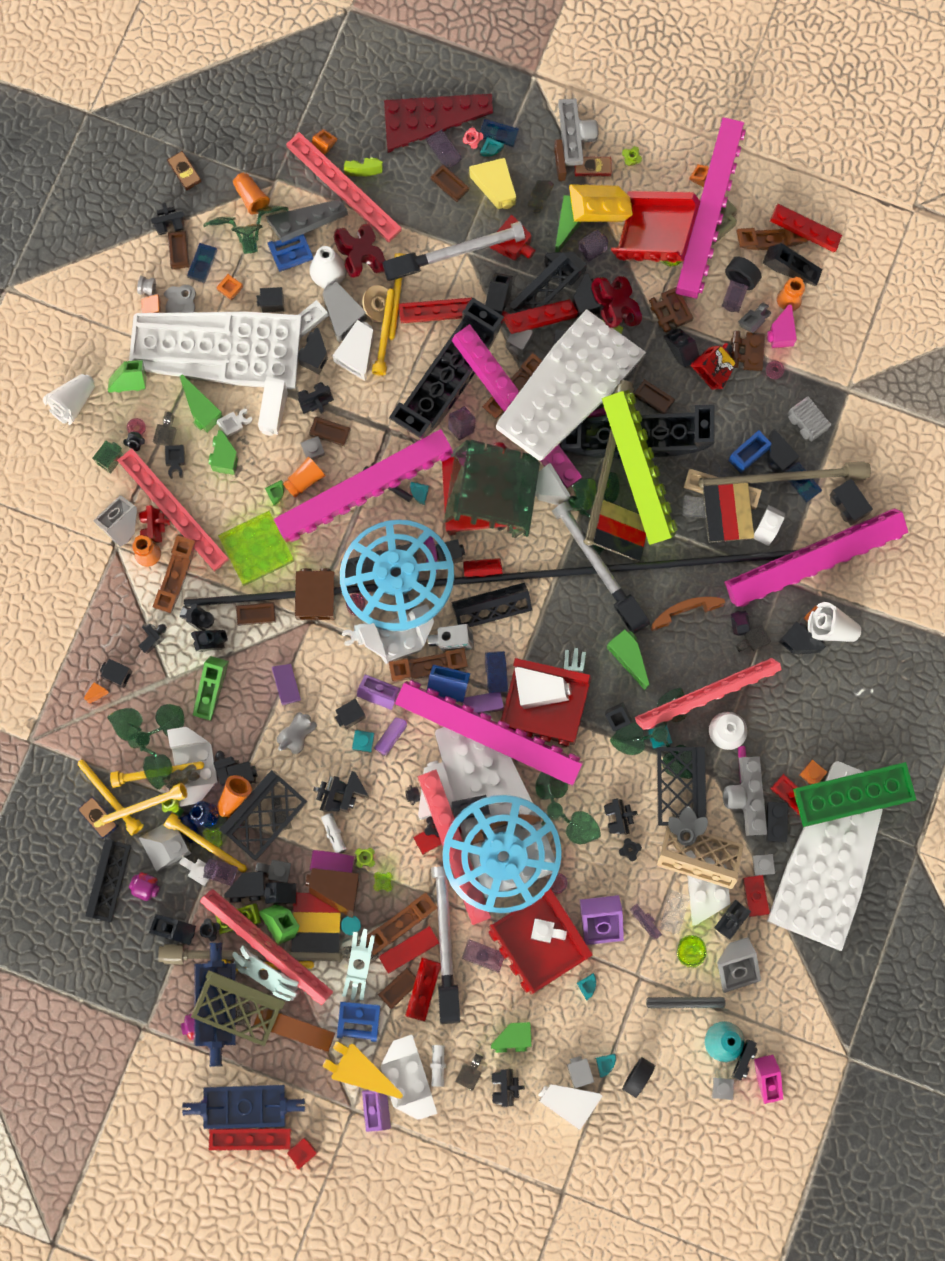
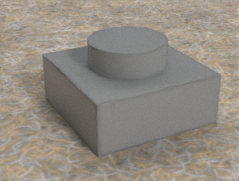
M318 436L301 442L306 458L309 456L313 460L325 455Z
M773 854L752 856L754 876L775 874Z
M713 1078L712 1098L733 1100L734 1079Z

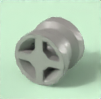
M140 276L137 285L138 294L154 295L156 291V278L146 279L145 276Z

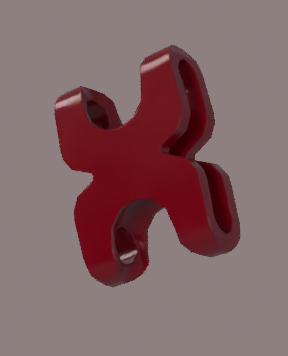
M362 224L357 232L358 238L351 236L346 228L335 230L334 241L338 251L348 256L344 261V266L351 278L359 277L363 269L362 263L369 265L374 273L384 272L382 262L386 260L382 250L372 245L376 240V236L370 224Z
M618 276L612 281V284L605 277H597L593 280L591 288L596 301L604 306L601 310V315L609 328H616L622 320L628 326H638L641 323L642 313L639 305L629 297L633 290L627 277Z

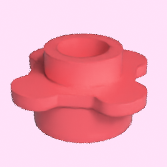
M472 127L465 133L463 142L471 145L472 149H476L484 135L481 132L478 133Z

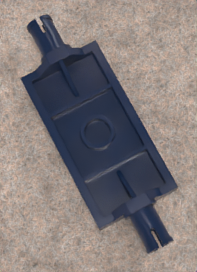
M210 943V961L204 964H194V1007L207 979L205 977L208 970L236 981V963H224L222 961L223 943ZM209 986L207 991L209 999L219 995L217 987ZM231 993L224 996L227 1007L236 1003L235 994ZM221 998L211 1002L214 1013L224 1008ZM208 1004L200 1007L198 1016L204 1018L211 1014ZM236 1007L229 1010L232 1020L236 1018ZM226 1011L216 1015L219 1024L222 1025L229 1022ZM194 1019V1046H208L210 1048L209 1067L222 1066V1048H224V1045H236V1035Z
M285 1085L203 1087L204 1096L201 1102L182 1103V1108H191V1110H182V1115H201L204 1121V1129L285 1127V1114L287 1112H305V1106H297V1104H305V1098L287 1099L285 1097Z

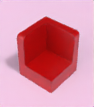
M304 1137L287 1152V1155L299 1170L318 1152L309 1140Z

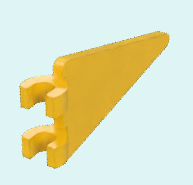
M336 1041L333 1049L343 1054L342 1059L338 1065L327 1059L322 1065L333 1072V1080L399 1099L403 1097L398 1088L354 1044L346 1047Z

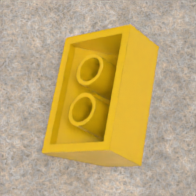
M569 185L573 218L576 222H622L632 216L630 197L619 186Z

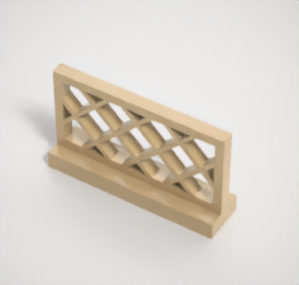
M667 826L657 866L733 889L739 875L738 870L744 844L704 833L698 836L700 842L682 849L678 844V839L673 837L669 826ZM690 833L684 834L685 840L690 839ZM708 842L717 843L719 848L712 850ZM673 844L677 852L668 851L666 847ZM702 845L707 850V853L703 855L696 849ZM731 847L737 849L738 852L737 854L731 856L727 851V848ZM692 850L696 858L687 857L685 852ZM720 851L726 856V859L722 861L715 855ZM711 856L715 864L706 863L704 858ZM730 862L734 870L725 869L723 864Z

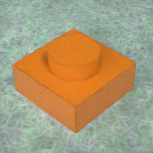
M227 274L216 288L232 301L243 288V285Z
M811 760L799 776L811 785L819 783L827 774V771L814 760Z

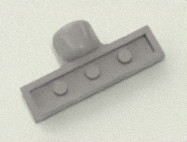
M577 99L558 100L565 166L583 165L582 143L597 141L599 134L598 123L596 120L579 119Z
M760 756L739 758L741 783L740 785H731L724 788L723 803L728 809L743 810L746 836L766 835L767 827Z

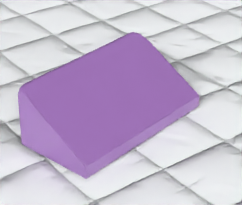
M286 664L272 667L282 706L301 701L292 665Z
M365 674L358 687L357 697L392 710L401 688Z
M500 691L465 697L463 704L474 708L473 712L481 714V712L492 713L504 710Z
M397 717L394 718L374 749L387 756L406 729L407 722Z
M371 1090L362 1091L366 1132L390 1129L388 1096Z

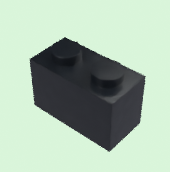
M852 478L833 489L829 495L831 503L838 507L841 511L842 519L848 522L850 526L869 515L873 510Z

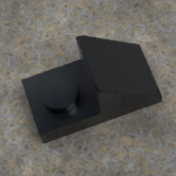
M351 771L340 806L341 811L348 813L350 808H354L356 797H353L354 794L369 798L354 771Z

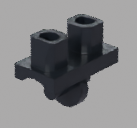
M166 203L162 204L163 209L156 210L159 217L151 218V223L158 235L168 233L166 224L173 223L175 231L185 229L184 220L186 219L183 211L176 212L174 206L167 208Z
M320 382L314 386L315 391L310 394L307 390L298 392V402L303 414L317 409L320 413L324 412L323 406L328 405L329 402L334 400L328 385L325 386Z
M193 603L191 608L183 606L180 617L198 631H206L207 628L213 625L215 620L210 612H206L200 606Z
M225 630L194 631L191 633L195 640L193 643L195 650L199 652L222 650L225 648L224 642L228 641Z
M329 777L328 784L322 781L320 788L314 787L313 791L318 793L316 800L322 801L319 810L324 812L340 811L342 802L335 800L334 796L336 792L344 794L347 784L340 781L339 777Z
M482 795L451 802L454 818L470 804L487 796ZM488 805L479 808L484 816L490 815ZM471 813L464 820L475 818V816Z
M613 799L612 803L604 805L606 816L615 815L617 820L616 822L608 823L609 833L630 834L628 824H634L633 817L637 816L638 812L631 811L630 805H625L624 808L623 799Z
M735 899L714 929L728 940H731L751 911Z
M501 1069L499 1072L492 1073V1083L501 1084V1092H493L492 1102L502 1105V1107L514 1106V1098H519V1090H525V1085H519V1077H513V1069Z

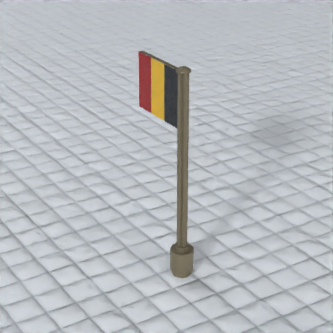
M296 892L293 916L300 927L295 938L292 939L291 952L288 953L297 961H339L341 963L343 954L339 951L340 911L310 893ZM164 944V946H159L158 960L164 964L183 965L184 961L188 959H210V951L188 950V948L184 947V944ZM222 951V959L235 960L232 955L233 952L246 959L241 951ZM249 951L258 956V959L266 960L260 952Z

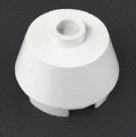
M722 712L711 720L709 735L716 746L726 750L735 749L744 743L747 737V725L738 714Z

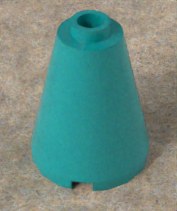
M726 1021L712 1025L708 1029L704 1040L705 1048L709 1055L720 1062H731L737 1059L745 1045L742 1031L735 1024Z

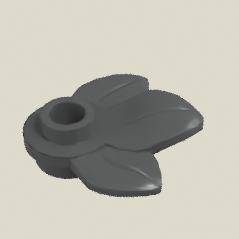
M688 806L682 811L679 818L669 817L668 825L670 831L677 835L680 844L690 846L695 843L698 836L705 833L708 819L707 817L697 819L695 812ZM690 833V839L685 840L684 834Z

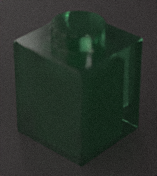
M105 441L93 456V460L98 466L111 474L119 464L117 460L123 456L122 448L115 442L111 444Z

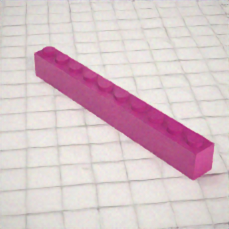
M722 118L676 294L697 299L698 294L703 293L705 283L702 282L703 276H707L710 265H706L707 260L712 259L714 248H711L712 242L717 241L719 231H716L717 224L721 225L723 214L720 213L721 208H725L728 197H725V193L731 189L733 180H729L731 174H735L737 163H734L735 157L740 155L742 146H738L739 141L744 140L746 132L743 129L744 122Z
M469 324L454 335L452 342L505 412L518 395L519 390ZM559 445L543 460H540L544 467L551 463L566 489L582 478Z
M440 429L273 520L286 542H294L300 538V535L315 531L317 526L322 523H330L334 520L335 516L347 514L350 508L365 504L367 499L373 496L378 497L382 495L387 488L397 487L401 484L400 481L415 477L417 472L423 469L428 470L432 468L434 463L439 460L445 461L449 459L451 454H453L452 448Z
M895 508L725 581L731 602L737 607L746 606L752 600L766 597L768 593L781 591L784 589V586L797 584L805 577L815 576L821 570L835 567L837 563L850 561L852 557L866 554L874 547H882L890 540L902 538L904 534L909 533L903 512Z
M410 680V682L403 683L395 702L396 705L573 786L584 763L580 761L581 757L573 753L567 755L558 746L552 745L550 747L545 745V741L538 737L532 739L526 736L527 733L523 730L516 729L515 731L510 729L509 724L499 720L497 723L491 720L492 717L486 713L481 712V714L473 712L474 708L465 704L460 706L451 697L446 696L443 698L438 696L439 692L431 688L425 690L416 681Z

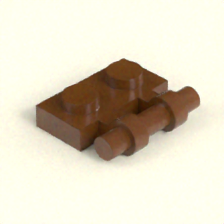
M677 287L661 293L662 301L657 302L655 297L649 300L650 308L656 314L659 320L658 324L665 333L671 330L669 326L671 322L677 328L693 321V316L683 296L676 294ZM665 307L669 313L666 317L661 310Z
M734 331L731 338V345L734 350L730 354V357L735 362L734 368H738L739 362L744 363L743 370L762 371L765 334L746 332L745 339L740 338L741 332ZM740 347H745L744 355L739 353Z

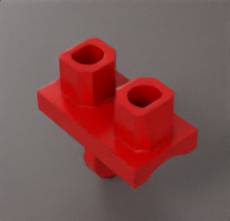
M152 505L146 506V510L139 512L140 522L147 523V528L141 529L140 535L147 536L153 542L160 543L162 542V533L165 532V526L170 525V520L164 519V513H160V509L153 508Z

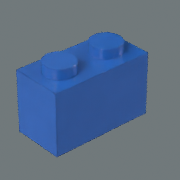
M758 430L731 454L728 461L742 474L769 450L772 443Z
M433 665L427 689L431 688L439 692L438 696L443 698L448 696L455 699L456 702H464L471 673Z

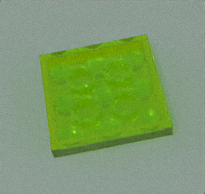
M270 511L218 535L243 586L295 562Z

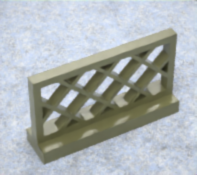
M208 970L205 977L207 979L191 1014V1018L265 1046L280 1009H283L285 1001ZM210 985L217 987L219 992L218 996L211 999L207 995ZM231 993L235 994L237 1003L227 1007L224 996ZM221 998L224 1008L214 1013L211 1002ZM250 1000L254 1003L255 1010L245 1013L242 1004ZM208 1004L211 1014L204 1018L198 1016L200 1007ZM239 1005L242 1016L232 1020L229 1010ZM266 1008L272 1009L271 1018L264 1021L260 1011ZM226 1011L229 1022L221 1025L218 1023L216 1015ZM257 1013L260 1023L251 1027L247 1017ZM244 1019L247 1029L239 1032L236 1030L234 1023ZM260 1026L264 1030L261 1040L255 1038L252 1030Z

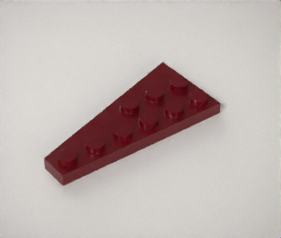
M492 93L384 100L387 153L392 152L395 148L408 146L409 143L416 140L421 141L445 132L448 128L461 126L462 123L469 120L474 121L492 114Z

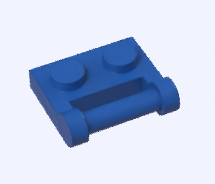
M304 234L283 243L281 240L267 242L279 272L313 260V255ZM300 241V243L296 245L290 246L280 251L276 250L280 247L286 246L293 242Z
M340 1002L337 1038H361L377 1042L380 1005ZM345 1023L372 1025V1031L344 1029Z

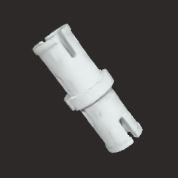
M333 813L322 816L321 820L326 828V836L330 839L334 852L341 853L347 850L340 834L342 833L341 829H338Z
M432 1045V1064H430V1068H432L431 1086L444 1087V1068H446V1064H444L445 1045Z

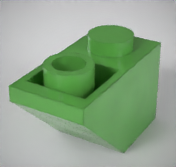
M143 360L124 361L109 378L108 392L146 389L147 376Z
M218 430L217 436L213 438L212 446L214 447L213 454L210 453L209 465L214 472L235 475L239 458L238 454L223 431Z
M275 904L259 911L261 918L277 945L295 938L300 926L290 910Z
M530 1022L510 1023L491 1044V1049H495V1053L507 1052V1048H515V1052L527 1051V1047H532Z

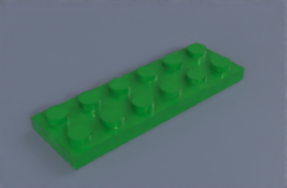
M906 762L793 789L803 827L917 800Z

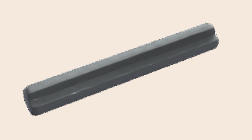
M648 997L646 999L647 1008H724L725 998Z

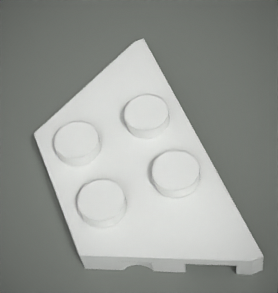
M693 851L685 852L687 857L696 858ZM709 857L704 858L706 863L715 864L713 859ZM687 875L692 926H696L730 905L729 888Z

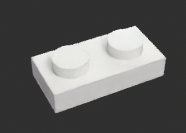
M317 300L298 314L302 317L300 338L329 316L328 312Z

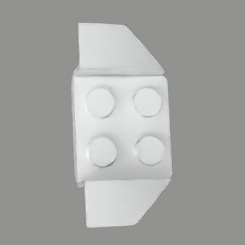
M425 604L412 609L406 615L407 621L417 619L430 611L428 605ZM396 618L386 623H400L399 618ZM432 618L427 623L416 628L403 631L382 630L376 628L375 623L361 627L358 630L365 647L380 655L387 664L420 652L428 638L434 620Z
M188 727L167 730L175 766L199 761L204 763L203 769L176 773L178 784L183 783L188 793L187 798L179 802L180 807L198 804L211 788L218 783L217 772L213 763L215 761L212 745Z
M413 1035L394 1040L381 1065L382 1073L403 1094L401 1099L390 1096L393 1107L418 1120L437 1114Z

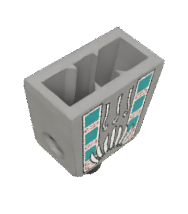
M468 624L438 628L437 635H428L429 647L439 646L443 652L461 648L474 650L473 631Z

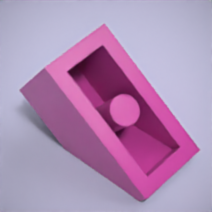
M788 305L767 332L768 342H771L772 348L793 347L797 340L792 305Z
M774 1054L754 1059L755 1073L763 1103L767 1104L783 1100L781 1071Z

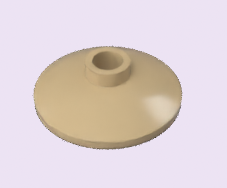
M380 285L369 287L365 291L362 300L366 314L376 322H383L388 289Z

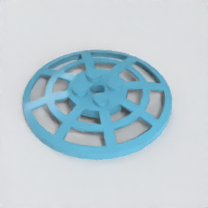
M388 520L367 528L348 547L340 569L342 594L353 613L369 625L375 623L376 628L388 631H403L416 628L435 617L448 601L455 577L451 554L440 536L430 528L409 520ZM393 525H410L424 532L416 539L409 535L394 534ZM386 526L387 535L375 540L368 547L358 543L368 533ZM430 536L441 546L446 561L435 562L431 551L423 544ZM395 540H406L413 544L407 551L396 549ZM388 542L389 551L384 552L380 556L371 551L377 545ZM419 548L426 554L429 563L417 564L413 555ZM355 549L361 553L357 563L356 576L345 578L349 555ZM366 557L375 562L373 571L362 574L363 563ZM394 568L401 569V574L397 577L391 575V571ZM448 569L445 590L441 598H438L431 592L436 579V570ZM430 570L428 584L424 587L418 583L419 572ZM374 579L378 589L371 596L365 589L363 582ZM358 584L361 594L368 601L363 612L352 601L346 586ZM412 589L420 593L417 598L404 604L403 594L408 593ZM386 593L396 597L397 605L384 604L379 602V600ZM425 598L435 605L423 616L407 621L406 610L417 606ZM375 607L385 611H398L400 623L381 622L369 617Z
M511 795L485 797L463 809L450 825L444 839L442 851L445 873L456 893L470 905L494 913H509L522 910L542 898L557 877L562 857L559 834L548 815L529 800ZM493 803H512L510 815H495L485 819L479 809ZM520 805L534 811L546 824L536 831L530 823L518 817ZM473 813L478 824L469 832L464 842L454 840L453 836L459 825L468 815ZM498 821H508L506 832L494 833L489 824ZM516 823L525 827L531 835L521 840L514 834ZM483 829L487 838L481 847L471 845L474 836ZM550 831L556 846L555 863L544 861L545 850L541 838ZM534 842L537 843L539 850L538 860L527 858L526 848ZM450 847L462 850L461 858L465 874L454 879L450 867ZM501 851H506L509 856L507 860L500 861L498 854ZM468 852L479 855L481 866L472 871L469 869ZM525 866L536 868L532 877L524 883L519 874ZM542 869L553 871L546 886L536 896L532 897L528 888L537 880ZM483 873L492 877L491 889L481 885L475 878ZM513 879L517 886L513 890L499 891L501 880ZM470 881L478 890L488 894L486 904L483 905L474 901L459 886ZM521 893L526 901L513 907H493L496 897H510Z

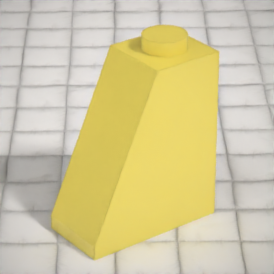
M505 158L469 166L470 178L497 209H509L516 205V195Z

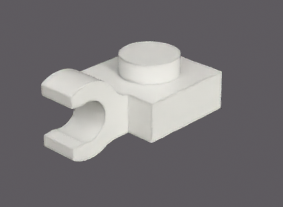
M182 857L179 864L190 870L188 876L203 886H206L215 872L214 868L199 859L194 864L187 858Z
M535 919L531 939L547 943L551 942V937L565 940L567 931L553 929V922Z

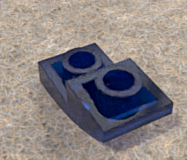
M485 652L487 691L489 693L508 692L505 652Z

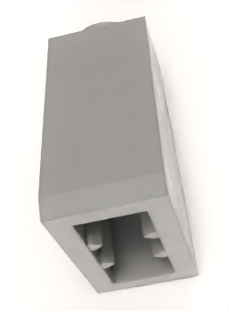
M337 282L329 284L324 289V303L336 338L341 342L357 320L363 323L367 319L366 311Z

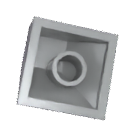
M551 463L547 464L530 479L528 489L532 496H536L539 501L555 505L569 501L570 494Z
M120 495L93 521L121 547L127 544L135 534L137 508Z
M163 824L139 837L156 872L192 853L182 833L177 829H168Z
M749 938L729 943L717 962L724 993L761 981L757 954Z

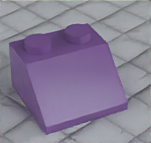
M619 895L580 900L583 938L586 945L624 941L623 910Z

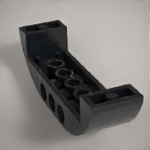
M472 297L462 312V321L404 405L399 402L389 416V419L420 439L427 437L444 419L475 374L452 342L454 335L470 324L488 350H490L501 328L504 316Z
M714 404L695 405V412L641 415L642 422L640 424L642 429H645L647 432V446L652 448L654 457L691 454L705 450L715 443ZM587 417L562 440V449L578 455L604 458L611 431L608 417ZM616 445L613 458L620 459L621 457Z

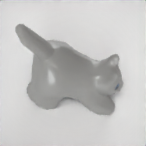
M297 713L290 726L283 729L278 735L277 743L280 744L278 750L281 751L289 748L293 754L300 753L304 748V738L317 727L316 722H311V717L308 714Z

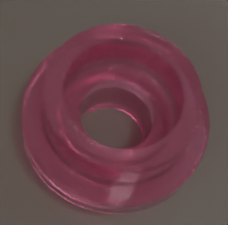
M771 361L767 364L766 374L768 377L779 379L783 376L785 369L781 362ZM777 367L778 371L775 372L772 370V368Z
M139 418L131 419L127 424L128 433L138 432L143 435L146 430L144 421ZM135 426H140L139 430L137 431L133 430V428Z

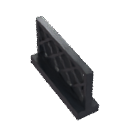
M656 747L658 826H669L668 822H662V813L667 808L676 818H679L682 811L691 803V809L695 812L697 819L706 817L705 747ZM661 751H669L674 758L666 764L661 760ZM684 751H691V760L686 765L679 756ZM676 759L684 766L678 774L669 767ZM666 769L675 776L668 784L662 780V773ZM685 769L692 774V779L687 784L679 777ZM676 779L685 786L678 794L669 787ZM686 788L692 793V799L688 803L679 797ZM666 789L675 795L668 804L662 799V793ZM677 798L685 805L678 814L670 807Z
M271 770L219 830L235 842L254 861H257L308 801L282 779L276 771ZM280 782L285 786V795L275 796L274 787ZM285 797L286 809L275 810V798ZM288 797H297L301 803L297 808L289 809ZM272 798V810H262L261 802L264 799ZM286 811L284 823H276L275 812ZM272 812L273 824H262V813ZM251 813H259V825L248 824V817ZM273 826L271 838H263L262 827ZM259 827L260 839H249V828ZM238 828L246 829V840H238L233 835ZM250 841H260V850L256 855L250 851Z

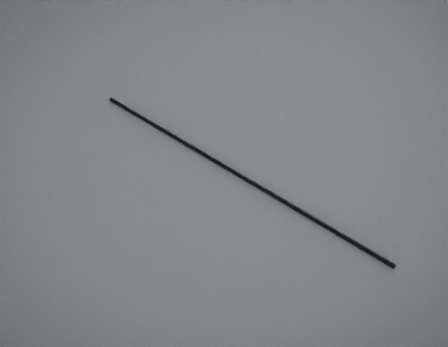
M797 550L606 566L610 572L770 560L778 559ZM593 566L504 573L487 575L485 577H455L453 585L598 573ZM447 578L435 579L433 587L446 586ZM418 580V583L426 587L429 580ZM376 584L364 585L367 592H376L378 589ZM358 585L346 586L349 594L361 593ZM334 587V595L342 594L341 587ZM295 591L184 599V606L191 607L192 603L204 606L295 598Z

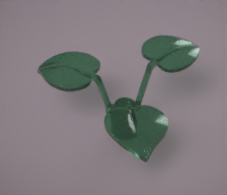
M276 205L260 208L257 210V223L247 226H237L234 221L236 218L231 216L214 218L205 222L203 226L205 228L207 225H221L225 223L233 225L231 231L237 233L239 242L242 243L243 253L258 252L256 241L259 240V229L263 227L260 225L261 216L282 209L289 211V208Z
M609 472L604 499L613 503L619 495L620 485L616 473ZM586 478L572 485L577 496H571L568 502L573 508L571 511H580V515L590 518L591 515L586 513V511L593 507L598 487L594 479ZM593 545L598 554H600L605 549L597 545Z
M676 688L665 693L659 699L657 707L684 696L683 689ZM688 713L679 714L673 717L671 721L680 722L687 717ZM668 721L664 722L662 726L656 727L653 733L647 736H643V729L639 725L631 723L617 730L611 737L610 742L617 750L628 755H637L644 751L645 743L643 740L653 738L657 743L664 742L666 747H670L667 741L668 731L665 728ZM684 751L679 756L686 765L691 760V751ZM667 753L662 761L668 764L674 756L671 753ZM677 759L669 766L676 774L684 768ZM668 769L665 770L667 774L675 777ZM685 769L679 777L690 779L692 774Z
M165 704L159 707L156 711L155 719L160 727L150 732H141L140 726L143 718L133 708L119 709L111 713L107 718L111 722L116 734L122 740L128 741L130 747L134 749L140 748V751H145L152 755L144 759L143 770L150 784L155 789L160 790L171 777L172 763L166 755L160 754L157 756L154 751L147 749L146 746L150 742V735L163 730L164 734L168 737L167 730L184 726L185 717L182 708L173 704Z
M541 772L537 778L535 789L540 799H551V804L547 807V815L550 820L557 821L563 818L569 823L566 828V835L575 844H586L601 837L600 828L591 815L583 811H577L573 813L571 820H569L563 814L562 806L554 801V798L559 799L566 794L568 784ZM544 820L541 822V825H542V826L545 825V821H544Z

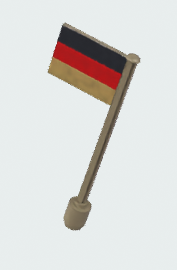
M620 380L614 394L629 390L630 393L634 392L633 383ZM611 429L586 538L583 542L588 546L597 545L639 562L641 561L646 539L640 515L603 500L616 446Z
M860 461L847 462L844 467L838 469L706 479L701 477L699 479V486L703 489L708 541L722 542L754 539L749 483L841 476L846 481L851 478L853 481L866 480V478L871 476V466L869 463Z

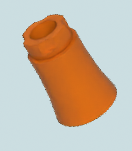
M243 172L233 179V185L242 198L249 214H258L269 205L270 198L248 174Z
M800 277L790 278L785 283V286L777 295V303L780 308L785 310L788 305H792V310L795 311L801 306L802 296L805 291L803 280Z
M308 456L302 465L287 478L288 480L283 485L295 498L311 485L324 478L325 474Z
M140 535L135 538L132 548L136 561L145 567L155 565L161 557L159 546L147 536Z
M238 775L227 778L217 805V813L220 816L230 818L250 795L252 787L248 780Z

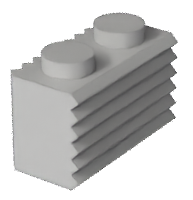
M809 396L793 406L788 412L790 422L793 425L797 424L801 429L802 437L806 440L809 439L810 442L825 433L831 426V423Z

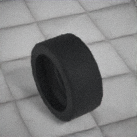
M739 256L734 257L725 269V274L730 281L745 290H753L762 278L761 271L754 263Z
M641 1057L626 1079L622 1090L637 1098L650 1079L655 1065Z

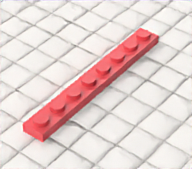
M300 132L286 144L292 153L370 224L388 243L402 231V228Z
M132 448L117 460L182 536L196 541L194 549L214 572L229 561L222 550Z
M773 658L767 659L635 717L636 723L643 730L652 729L656 724L670 721L673 717L679 714H686L695 707L705 706L711 700L721 699L725 694L739 691L742 687L748 684H755L764 677H771L776 672L782 670L781 665Z
M433 770L417 776L441 843L444 845L447 831L455 818L438 772ZM457 828L456 832L454 833L453 839L463 842L459 829ZM450 847V867L456 879L465 874L462 866V850ZM468 856L469 869L472 871L473 867ZM470 881L459 886L471 899L480 904H486L482 892L473 886ZM463 900L472 925L491 918L489 912L478 909Z
M214 889L210 890L200 900L206 909L212 911L223 923L233 929L238 936L246 940L253 949L260 952L267 961L274 964L290 979L298 981V987L308 993L314 1001L323 1005L332 995L333 991L281 946L277 945L275 941Z

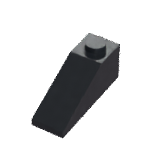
M783 243L768 247L763 260V264L775 272L791 278L800 277L803 282L813 286H817L823 270Z

